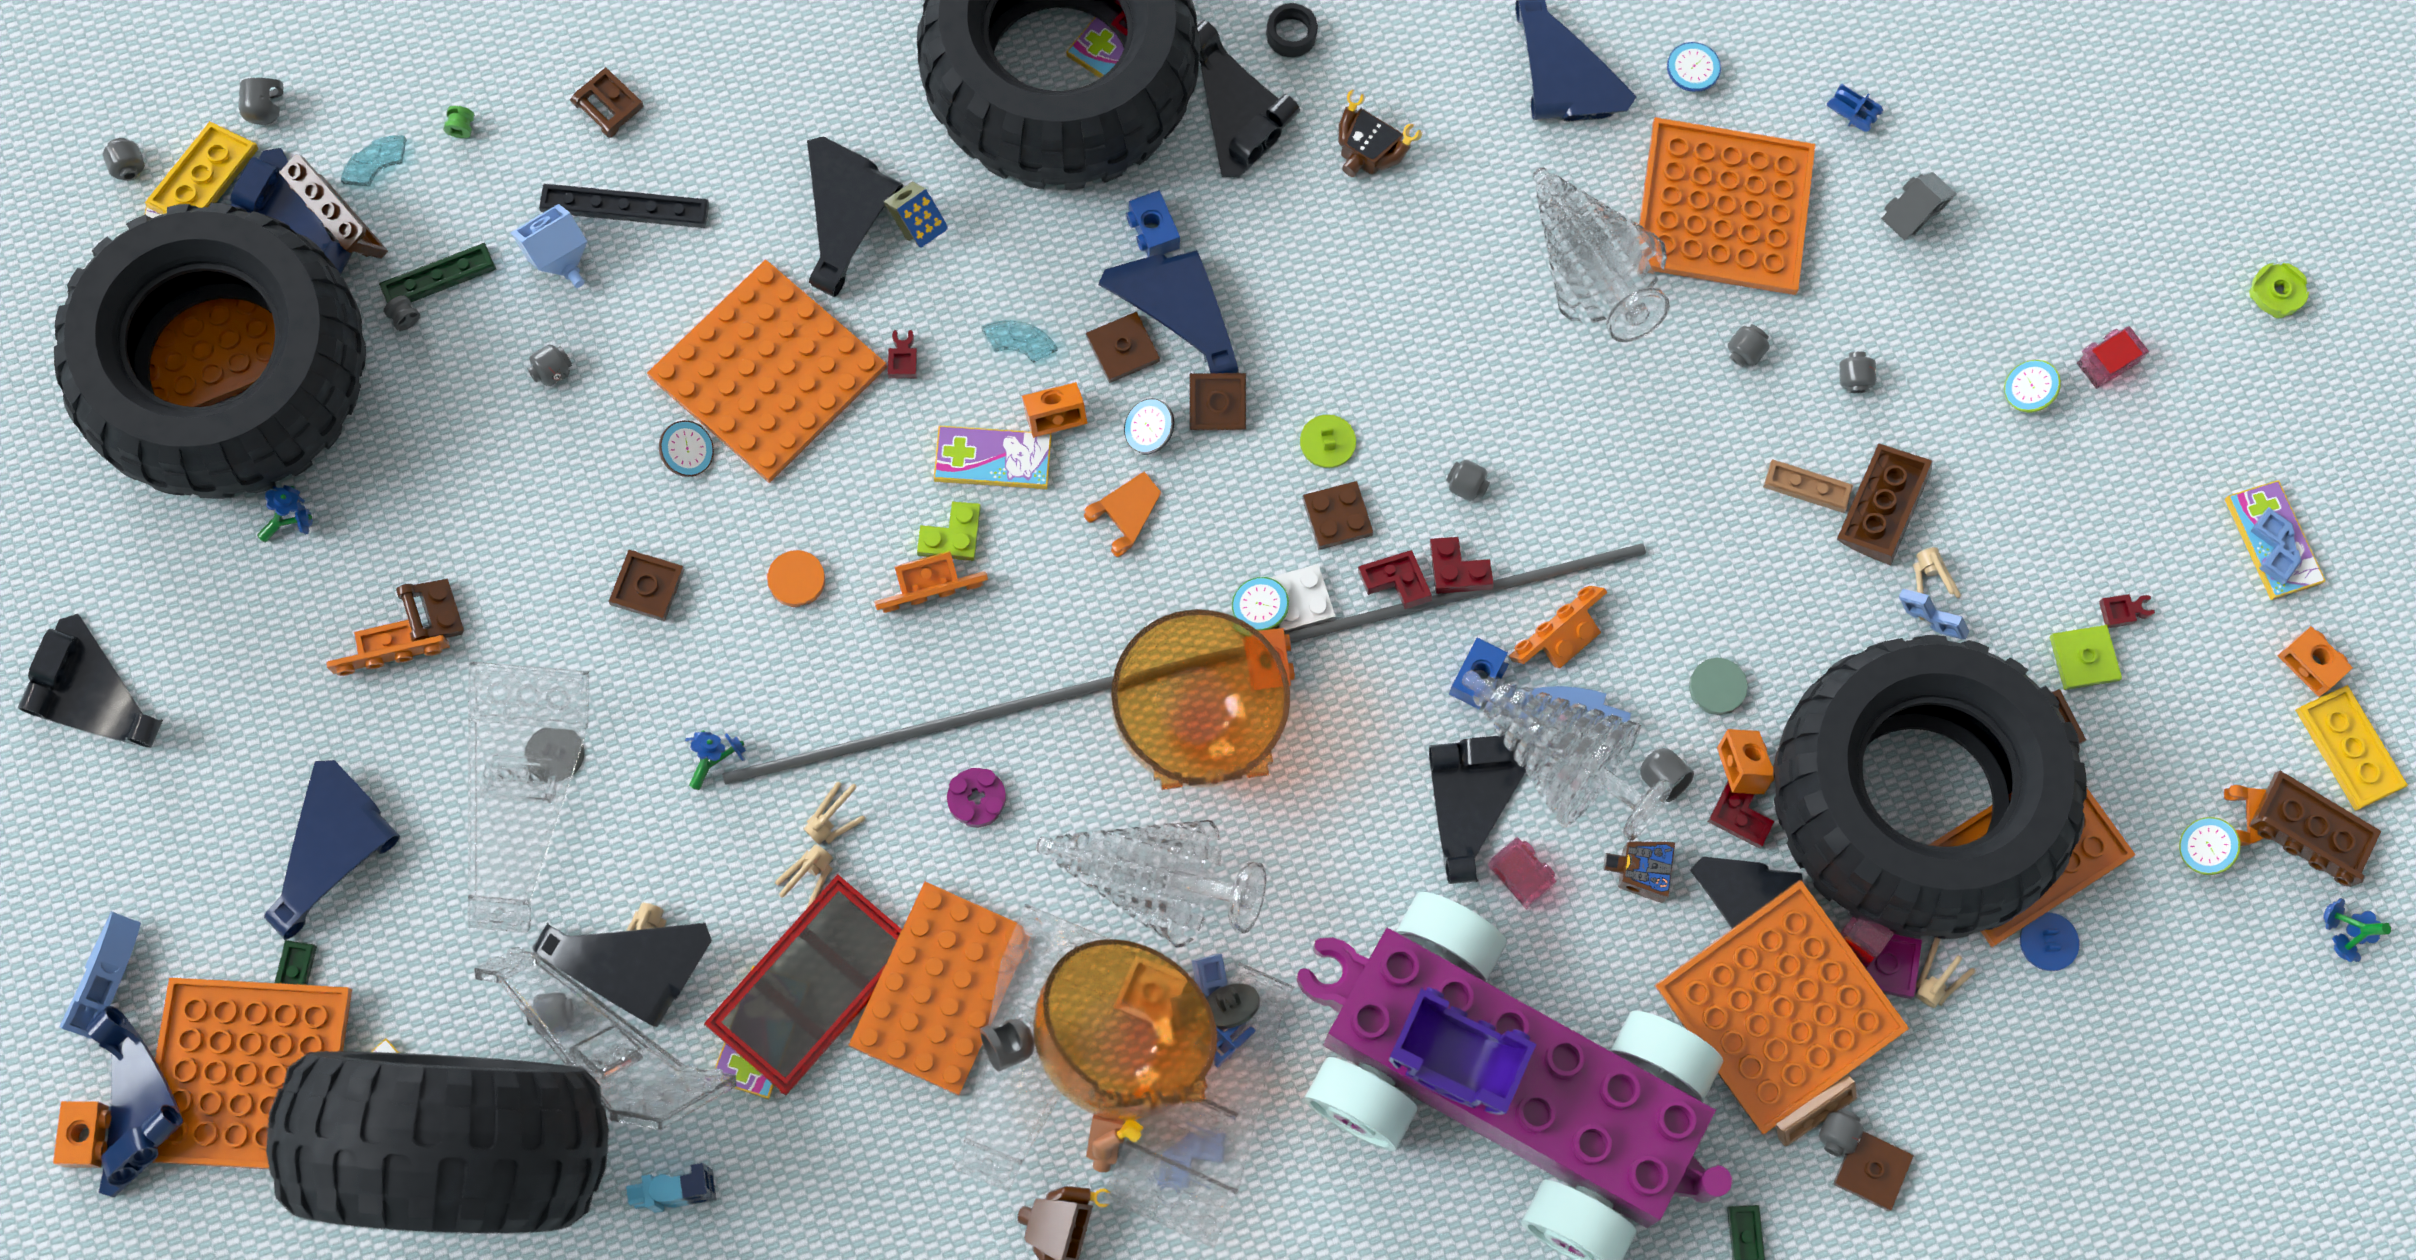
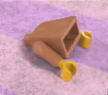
M1143 1086L1132 1098L1102 1093L1092 1117L1086 1157L1093 1160L1092 1167L1098 1172L1110 1171L1111 1164H1116L1125 1137L1133 1143L1140 1139L1142 1135L1140 1131L1144 1127L1134 1119H1129V1114L1136 1110L1138 1102L1146 1109L1154 1101L1156 1094L1151 1089Z

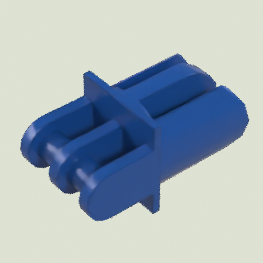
M1840 84L1834 97L1826 104L1828 108L1850 121L1849 127L1852 124L1864 132L1870 131L1871 123H1875L1877 115H1881L1883 112L1881 105L1868 98L1870 94L1863 97L1844 84Z
M1247 1022L1237 1027L1229 1028L1226 1032H1224L1226 1029H1218L1214 1025L1212 1030L1195 1047L1198 1050L1201 1048L1206 1053L1205 1057L1215 1061L1214 1066L1219 1068L1256 1031L1250 1026L1236 1040L1232 1041L1244 1029ZM1209 1040L1214 1044L1213 1047L1208 1043ZM1220 1050L1224 1055L1222 1056L1217 1051Z

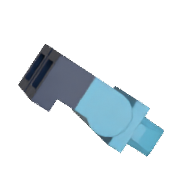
M704 1163L690 1165L691 1174L675 1177L664 1174L655 1177L651 1174L641 1176L642 1183L626 1186L628 1205H634L635 1209L648 1208L658 1213L665 1211L664 1206L676 1208L715 1201L717 1199L713 1170Z

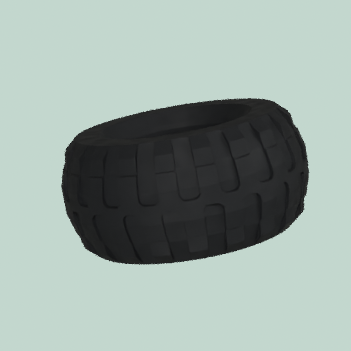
M925 0L923 15L917 29V51L920 77L928 104L936 119L945 125L948 135L970 158L980 160L983 166L996 176L1004 179L1009 176L1021 179L1024 186L1045 189L1046 184L1064 185L1065 190L1085 188L1086 182L1101 179L1104 183L1121 177L1129 166L1133 164L1141 165L1150 158L1163 143V139H1167L1170 133L1177 127L1187 110L1188 101L1197 84L1200 58V35L1195 6L1192 0H1118L1121 7L1112 0ZM1051 8L1075 9L1098 18L1107 26H1111V29L1117 35L1124 48L1117 63L1103 77L1084 87L1065 91L1043 90L1019 81L1003 68L994 55V51L1003 34L1015 22L1031 13ZM1122 11L1125 13L1127 24L1123 19L1119 24L1128 30L1127 36L1110 25Z
M211 203L209 207L203 208L191 206L190 204L167 207L166 214L154 218L148 217L146 214L126 223L129 230L123 232L114 240L107 236L99 242L92 250L94 258L84 269L77 268L67 284L68 297L65 305L58 307L55 319V339L57 340V345L54 346V368L56 380L62 389L64 406L69 417L87 442L104 459L122 474L133 480L148 484L155 490L180 496H191L194 494L200 498L224 499L233 498L237 493L247 492L256 494L272 489L273 486L276 487L275 482L284 479L290 474L296 477L313 465L311 460L324 447L328 450L341 435L342 424L347 415H352L361 388L359 377L362 376L366 361V342L363 339L362 318L357 303L335 265L317 244L308 237L296 233L289 225L278 219L254 211L248 213L242 208L222 203ZM215 299L244 300L259 305L272 313L275 325V342L272 355L260 377L244 392L228 401L204 407L180 406L155 396L150 380L152 352L162 331L180 313L194 305Z
M1941 635L1918 636L1906 641L1903 638L1880 642L1868 646L1865 651L1859 654L1849 655L1831 666L1822 677L1807 689L1789 717L1783 730L1773 766L1776 788L1774 804L1779 824L1782 826V830L1786 832L1788 838L1787 846L1799 868H1804L1814 880L1813 885L1818 892L1828 901L1833 899L1840 906L1850 911L1848 915L1859 922L1870 926L1876 924L1889 929V933L1912 938L1933 936L1939 939H1957L1967 937L1975 932L1991 930L2009 922L2038 901L2063 874L2069 864V859L2075 846L2079 843L2084 826L2083 803L2087 798L2085 764L2080 762L2078 754L2080 746L2077 733L2071 722H2065L2058 710L2059 701L2045 685L2040 688L2026 675L2028 671L2026 667L2012 658L2005 661L1989 653V647L1970 640L1961 643L1947 641V637ZM1919 729L1941 734L1964 747L1983 769L1991 789L1992 817L1986 835L1968 844L1938 847L1919 843L1893 829L1876 811L1865 787L1863 759L1867 745L1891 732ZM2012 792L2011 800L2009 801V794Z
M350 1051L309 1052L288 1067L283 1088L278 1089L269 1111L266 1154L270 1174L274 1178L275 1198L290 1214L298 1218L352 1227L416 1232L475 1234L546 1232L569 1228L589 1212L593 1194L598 1191L606 1170L609 1126L605 1106L601 1104L600 1084L585 1069L579 1067L449 1055Z

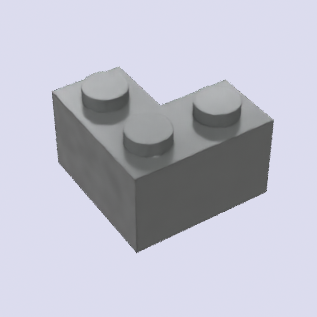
M1934 172L1926 175L1920 174L1917 178L1912 177L1903 186L1902 189L1905 192L1899 199L1895 197L1884 208L1886 213L1881 219L1906 241L1913 238L1931 217L1938 215L1957 193Z

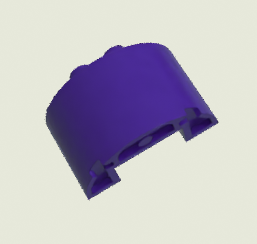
M1429 987L1426 990L1421 988L1389 1057L1390 1062L1398 1069L1403 1065L1407 1068L1406 1076L1451 1100L1472 1108L1480 1104L1486 1105L1485 1111L1488 1113L1506 1114L1536 1047V1043L1529 1041L1531 1037L1528 1034L1513 1029L1512 1032L1507 1030L1504 1034H1500L1495 1031L1496 1027L1483 1020H1479L1477 1023L1467 1018L1468 1014L1457 1007L1451 1006L1448 1009L1447 1007L1450 1002L1443 999L1444 994Z

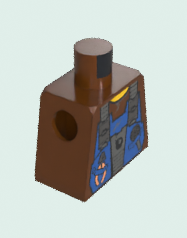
M1627 842L1623 847L1622 855L1606 853L1603 870L1620 873L1618 881L1620 889L1664 903L1669 897L1675 842Z

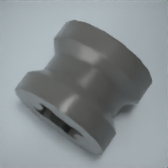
M405 295L395 297L384 307L385 315L393 319V325L398 331L411 328L420 319V313L416 308L411 307V301Z

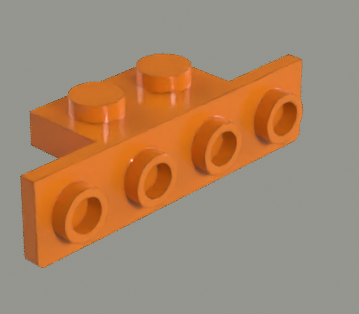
M948 551L894 566L902 594L876 600L874 603L876 610L882 609L883 613L899 609V604L910 601L911 605H916L928 601L927 596L938 594L939 597H946L955 594L956 588L966 586L967 590L983 586L982 581L988 580V576L985 571L957 578L951 552Z
M1587 586L1577 593V598L1570 604L1560 607L1556 612V616L1550 621L1540 624L1536 628L1535 634L1515 646V651L1509 655L1511 661L1525 664L1543 649L1554 667L1561 668L1601 634V631L1587 610L1608 593L1606 589L1596 586Z
M404 620L354 632L358 654L327 661L326 665L333 674L346 676L353 674L355 669L364 667L367 669H377L383 667L386 662L394 660L399 663L412 660L413 656L420 654L426 656L442 653V649L450 648V645L443 635L412 642L409 621Z

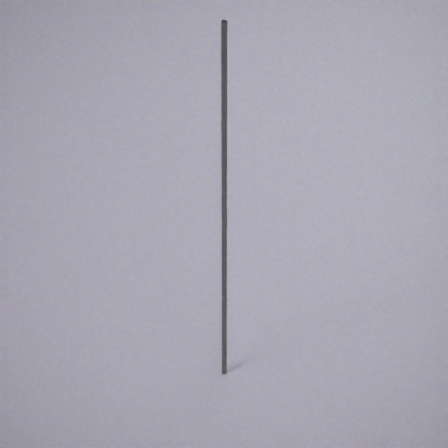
M1641 543L1494 580L1493 590L1442 593L1432 596L1431 602L1404 609L1403 604H1398L1284 634H1289L1290 642L1293 643L1644 555L1646 550L1644 544ZM1246 642L722 773L724 783L727 785L1249 654L1248 645Z

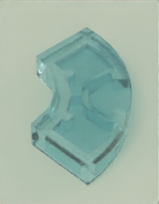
M394 135L376 139L359 153L356 152L347 162L340 179L342 184L370 187L374 177L381 170L391 165H402L407 141L405 135Z
M1002 320L982 326V331L995 353L1003 350L1018 351L1026 355L1034 363L1058 351L1054 341L1044 331L1025 322Z

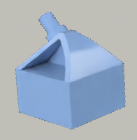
M557 204L511 232L526 259L539 271L563 275L566 279H570L575 288L584 285L585 281L579 274L578 264L587 240L571 213L561 205Z

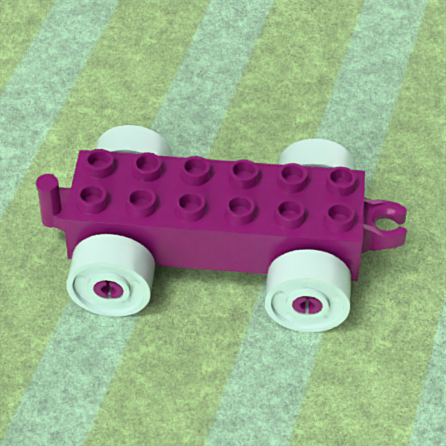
M1419 892L1416 894L1397 931L1395 932L1386 927L1369 959L1356 953L1355 949L1345 941L1333 937L1317 939L1313 947L1314 953L1320 957H1330L1338 961L1342 967L1341 978L1333 984H1324L1316 978L1311 970L1302 968L1298 971L1296 981L1301 991L1312 1001L1323 1006H1329L1339 1013L1326 1036L1323 1046L1356 1064L1353 1065L1341 1059L1327 1057L1304 1097V1101L1311 1109L1332 1124L1371 1145L1388 1151H1395L1418 1110L1415 1103L1395 1088L1397 1087L1566 1182L1575 1189L1555 1181L1543 1180L1521 1221V1225L1541 1242L1572 1260H1623L1637 1230L1617 1212L1645 1228H1649L1661 1220L1673 1195L1690 1197L1697 1202L1707 1203L1716 1197L1725 1195L1731 1189L1732 1176L1726 1168L1717 1165L1705 1170L1693 1156L1716 1112L1714 1108L1706 1105L1703 1101L1723 1063V1058L1718 1051L1694 1033L1662 1017L1647 1012L1632 1011L1629 1013L1611 1050H1607L1488 984L1487 980L1507 945L1506 938L1495 926L1478 914L1454 901L1432 893ZM1429 987L1444 994L1443 999L1450 1002L1447 1007L1448 1009L1451 1006L1457 1007L1468 1014L1467 1018L1477 1023L1479 1020L1486 1021L1496 1027L1495 1031L1500 1034H1504L1507 1030L1512 1032L1513 1029L1522 1031L1531 1037L1529 1041L1536 1043V1047L1506 1114L1488 1113L1485 1111L1486 1105L1480 1104L1472 1108L1451 1100L1406 1076L1407 1068L1403 1065L1398 1069L1390 1062L1389 1057L1421 988L1426 990Z

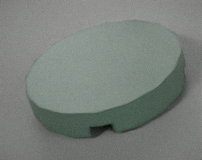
M1718 657L1707 659L1696 667L1690 677L1689 691L1692 700L1709 714L1724 715L1731 713L1742 704L1747 695L1748 683L1745 673L1737 664L1728 659Z

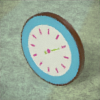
M687 420L677 421L663 431L659 440L661 460L676 475L682 477L697 476L703 473L712 462L714 447L711 437L702 426L695 422Z

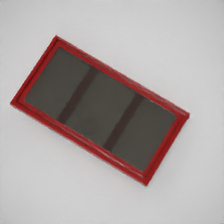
M837 874L705 1021L704 1025L773 1084L781 1094L787 1096L869 1002L902 929Z

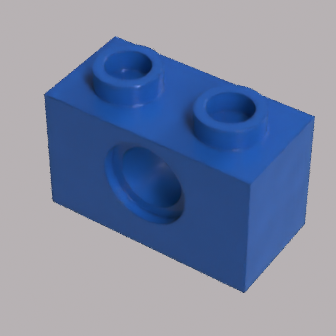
M1160 190L1129 201V212H1126V218L1131 228L1135 227L1138 233L1136 240L1141 252L1146 251L1147 256L1150 257L1158 254L1164 255L1180 249V235ZM1149 223H1154L1158 225V227L1148 228L1146 227V225Z
M1477 637L1451 686L1449 695L1479 710L1483 702L1489 704L1497 689L1492 686L1496 677L1502 679L1509 664L1504 662L1508 652ZM1482 670L1487 674L1488 678L1480 680L1476 678L1474 671Z

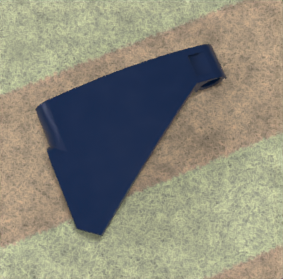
M1516 0V19L1518 23H1522L1524 28L1533 89L1531 97L1532 119L1562 118L1563 121L1604 119L1613 116L1614 113L1627 112L1637 96L1579 38L1548 12L1546 1Z
M282 148L265 150L259 158L253 157L248 162L232 190L230 205L242 208L248 213L254 211L267 215L289 225L293 231L308 237L317 244L335 265L339 273L342 274L353 253L347 252L338 242L331 240L321 220L307 208L303 199L289 187V183L279 173L288 163Z
M1197 250L1169 258L1162 254L1153 255L1104 270L1098 283L1099 286L1154 318L1204 354V360L1208 364L1210 373H1239L1223 317Z
M335 760L314 762L291 849L282 893L264 914L267 922L284 940L292 938L304 927L306 916L310 909L346 875L376 850L379 854H383L394 847L400 839V835L381 816V812L374 801Z
M106 1006L87 1024L86 1030L89 1036L99 1043L100 1047L111 1052V1124L108 1130L107 1151L101 1157L103 1172L98 1193L114 1198L157 1158V1148L182 1126L183 1118L161 1069L138 1032L119 1009L113 1006Z

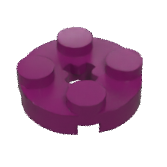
M970 768L964 770L952 778L947 791L949 810L955 819L967 826L979 828L990 825L999 817L1006 804L1004 785L990 769ZM973 791H978L985 795V797L981 798V803L975 805L974 801L968 800V797L972 796Z

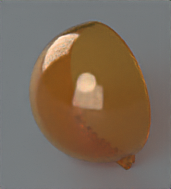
M1194 609L1174 612L1151 622L1139 631L1127 644L1117 662L1111 685V712L1115 728L1125 748L1142 767L1153 774L1154 781L1160 780L1161 790L1183 788V786L1195 788L1214 787L1242 779L1245 775H1247V778L1269 775L1268 765L1273 763L1272 751L1285 729L1290 709V687L1287 673L1271 643L1259 631L1243 620L1213 610Z
M1119 939L1096 940L1082 944L1066 953L1055 964L1037 998L1033 1018V1035L1038 1058L1051 1083L1074 1105L1103 1118L1138 1120L1161 1114L1180 1102L1182 1104H1192L1205 1101L1204 1092L1208 1088L1205 1077L1213 1064L1217 1048V1031L1214 1016L1204 993L1197 983L1181 966L1164 954L1145 945Z

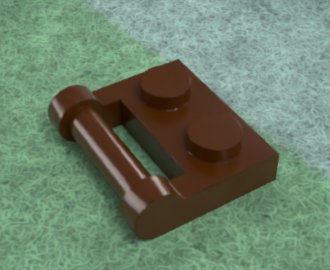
M606 67L577 90L570 99V102L576 108H581L602 128L601 132L608 138L613 137L624 123L644 108L643 102ZM591 95H594L614 114L611 119L608 120L588 101Z
M448 578L415 585L404 584L396 588L398 598L403 601L411 627L410 637L412 642L440 635L448 638L463 634L464 628ZM420 596L430 629L423 628L414 597Z

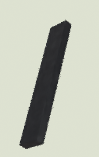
M543 183L539 205L541 213L559 204L570 212L572 216L695 228L706 227L709 209L708 199Z

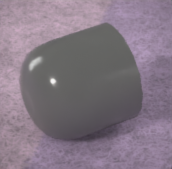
M247 78L242 80L239 87L238 103L241 117L255 125L273 123L280 114V108L273 104L270 98L282 96L284 83L281 80L271 78Z
M1660 748L1649 754L1643 761L1640 775L1644 782L1663 801L1671 802L1690 785L1694 777V771L1675 752L1667 748ZM1683 776H1685L1671 791H1669L1677 781H1679Z
M1009 1019L994 1028L988 1025L980 1028V1036L985 1053L996 1071L1000 1072L1027 1060L1034 1051L1032 1032L1021 1020Z

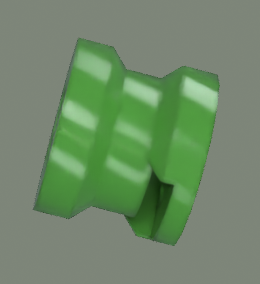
M462 106L448 107L446 113L448 121L444 123V132L456 138L470 137L472 132L470 123L474 121V112Z

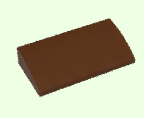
M1878 443L1837 540L1867 557L1891 566L1932 471V460Z

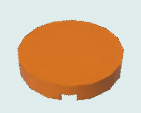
M801 550L787 551L779 555L771 563L767 573L768 587L773 597L781 604L790 607H800V605L814 602L821 595L825 586V574L820 561L811 553Z

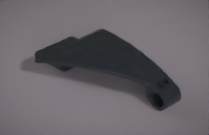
M1203 20L1197 25L1200 35L1199 62L1221 176L1239 178L1278 141L1282 129L1300 113V108L1289 95L1283 94L1280 98L1276 97L1250 75L1225 50L1214 26L1208 21Z
M823 136L807 140L820 258L811 273L809 283L812 287L835 298L844 286L847 269L853 255L886 206L883 201L901 190L903 183L879 172L878 167L871 160Z
M77 613L59 619L55 630L51 628L47 630L29 668L28 678L30 682L17 708L30 715L81 731L151 748L163 720H157L141 712L80 615Z
M1499 735L1463 739L1458 743L1429 745L1434 801L1448 884L1479 881L1476 875L1475 858L1539 750L1526 736Z
M1702 857L1690 869L1732 929L1799 880L1803 882L1802 873L1770 870L1764 863Z
M547 922L534 943L532 950L603 998L647 1024L658 1027L672 1002L677 999L698 965L712 938L705 922L572 936L566 935L562 931L550 926Z

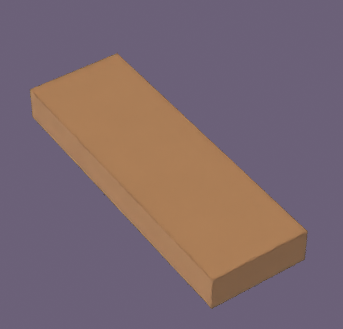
M1772 459L1763 488L1844 513L1847 509L1853 485Z
M1849 1075L1845 1076L1776 1123L1779 1141L1785 1147L1825 1121L1828 1113L1837 1112L1838 1109H1843L1856 1100L1855 1081Z

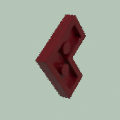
M1459 537L1430 539L1436 594L1493 590L1494 583L1490 559L1462 561Z
M1412 550L1358 566V573L1368 595L1395 587L1404 609L1432 601V594Z
M1727 780L1707 822L1760 849L1775 821L1748 808L1755 794L1732 793Z

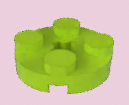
M2270 263L2262 267L2254 276L2249 296L2264 312L2272 315L2274 318L2281 319L2296 313L2306 303L2309 296L2306 288L2308 282L2305 275L2295 266L2288 263H2283L2282 265ZM2282 285L2285 288L2283 290L2284 294L2277 293L2274 286Z

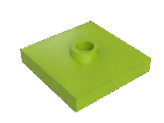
M2107 625L2052 633L2049 636L2064 690L2118 682L2122 679Z

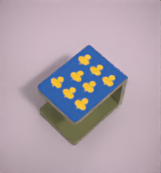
M913 181L883 201L905 239L908 241L914 239L920 248L948 230L945 220L927 189Z

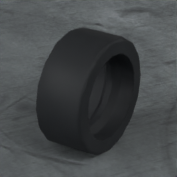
M1297 3L1282 4L1269 15L1266 28L1267 42L1272 50L1281 56L1289 58L1301 57L1308 53L1315 45L1318 31L1317 19L1313 12L1304 5ZM1289 19L1298 20L1306 25L1308 30L1307 36L1300 41L1291 42L1284 40L1276 32L1277 24Z

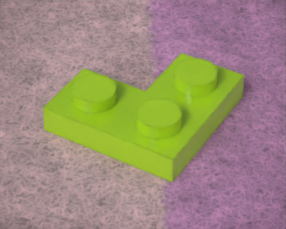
M952 501L949 528L920 525L917 556L929 557L950 551L952 559L974 561L981 505Z

